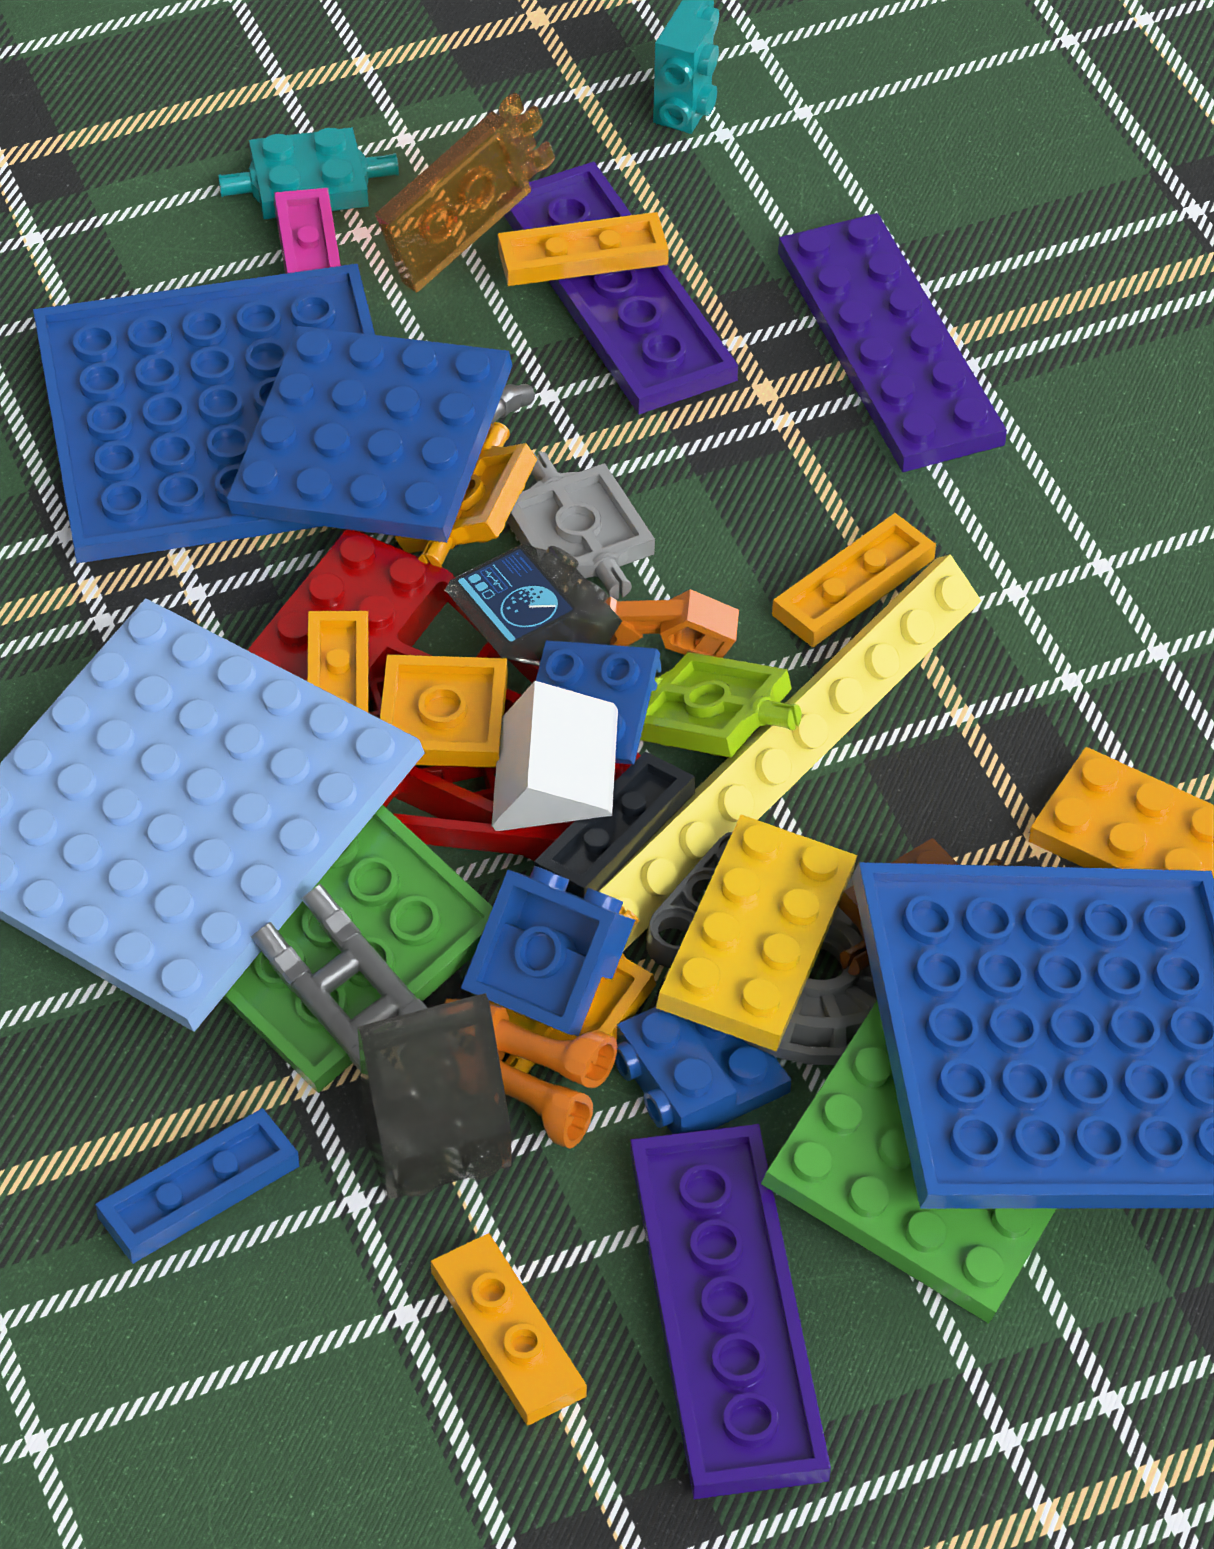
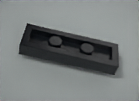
M645 751L635 761L634 765L632 764L614 782L612 816L574 821L534 861V866L569 879L565 891L580 898H584L587 888L599 891L695 794V776Z

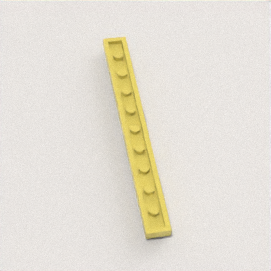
M951 554L936 558L786 702L787 704H798L801 708V721L795 730L767 724L761 726L731 758H727L695 789V794L599 890V892L623 901L622 906L625 908V911L627 909L630 910L639 919V922L631 930L624 950L649 927V922L654 912L712 846L726 833L733 832L740 815L758 820L981 602V599Z

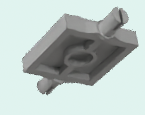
M539 451L537 461L531 471L537 483L528 490L521 492L506 520L527 554L557 588L596 576L599 577L610 597L619 599V593L622 598L630 592L632 585L620 569V566L654 555L655 538L605 463L580 472L558 473L549 460L547 453Z

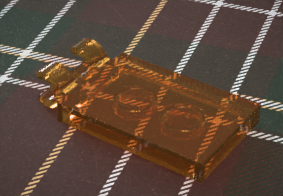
M517 93L507 96L501 102L500 116L491 111L375 213L402 282L416 293L531 192L528 180L537 172L548 168L553 163L555 156L549 142L545 141L537 149L533 150L536 147L533 133L537 132L543 124L538 107L533 105L527 112L520 115L524 111L520 95Z

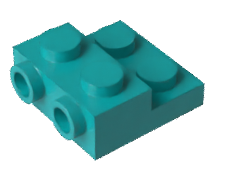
M682 0L655 42L653 123L692 134L702 116H709L715 106L717 86L712 85V74L717 65L719 47L713 45V39L719 22V9L714 8V0Z

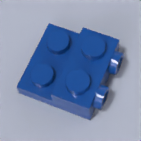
M534 866L530 877L507 870L461 988L564 1033L579 1036L602 977L613 978L635 920L619 913L623 901L591 888H587L584 898H580L565 891L569 879L548 870Z
M656 1007L617 1025L615 1064L620 1074L627 1081L636 1080L644 1092L645 1106L651 1119L659 1128L667 1126L672 1134L712 1130L790 1093L791 1079L775 1056L749 1045L743 1039L665 1012Z

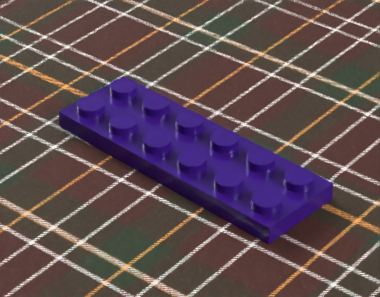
M595 162L498 192L499 209L514 231L632 215ZM668 265L548 281L638 415L738 381V364Z
M878 213L779 237V256L902 473L1005 445L1006 427Z
M759 1124L631 1139L630 1155L693 1499L830 1482L831 1466L774 1193L761 1184L768 1171V1164Z

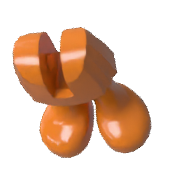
M446 999L438 1020L454 1026L458 1032L468 1037L470 1033L479 1036L478 1044L473 1054L464 1051L465 1046L458 1044L455 1052L447 1058L438 1057L427 1046L422 1058L443 1077L469 1093H473L484 1086L521 1101L542 1118L545 1131L552 1142L569 1149L575 1147L582 1140L593 1115L591 1098L568 1087L538 1079L502 1062L505 1053L515 1055L554 1070L582 1086L596 1088L607 1079L613 1068L617 1054V1041L615 1037L603 1031H590L574 1040L552 1039L511 1023L506 1007L476 1000Z

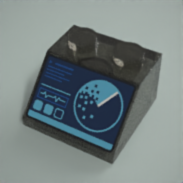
M521 544L450 580L445 588L449 596L501 657L540 666L546 640L607 645L622 622L621 618L606 603L608 599L606 592L596 584L586 580L577 570L579 566L578 561L571 554L556 546H549L547 550Z

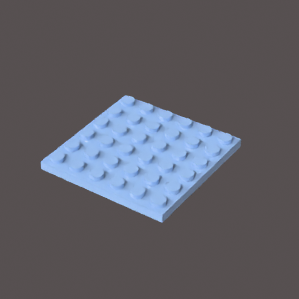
M145 598L0 763V919L195 1032L261 952L251 936L269 922H272L277 930L281 928L302 902L301 898L315 887L425 754L421 742L418 738Z

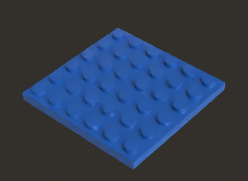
M358 264L33 309L76 564L322 527L231 514L226 499L297 326L375 335Z
M858 863L852 880L920 1209L1214 1208V878L1212 871Z

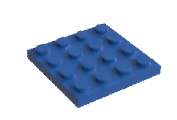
M297 326L226 501L231 514L447 543L513 366L509 351Z

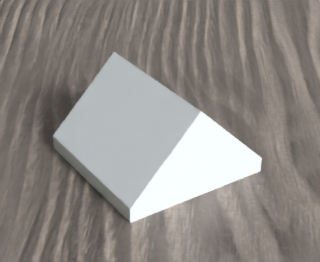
M534 681L502 717L499 760L496 763L492 826L496 831L612 816L618 709L614 703Z

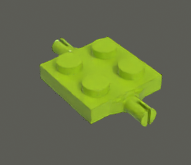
M687 652L673 669L660 677H655L654 680L658 686L655 691L651 692L640 740L731 758L759 726L767 724L795 730L796 726L800 724L802 712L798 704L781 703L783 698L792 689L788 669Z

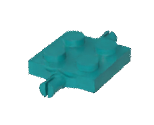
M353 127L343 129L325 128L318 132L293 135L274 134L266 138L249 140L252 162L249 172L218 174L221 197L252 193L261 205L263 219L276 218L274 192L328 188L332 211L369 207L368 178L399 176V166L396 153L365 158V155L357 147Z

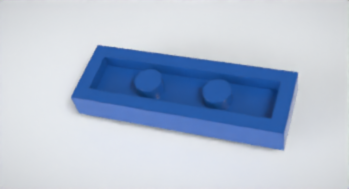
M261 1108L96 1203L97 1216L130 1262L134 1264L298 1168V1151L266 1111Z

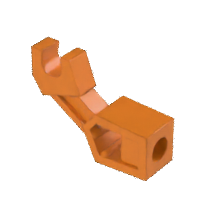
M691 589L670 600L617 601L609 597L594 602L581 619L579 637L591 641L596 632L610 631V645L629 646L643 638V634H660L664 646L668 650L683 655L691 652L723 658L736 642L739 610Z

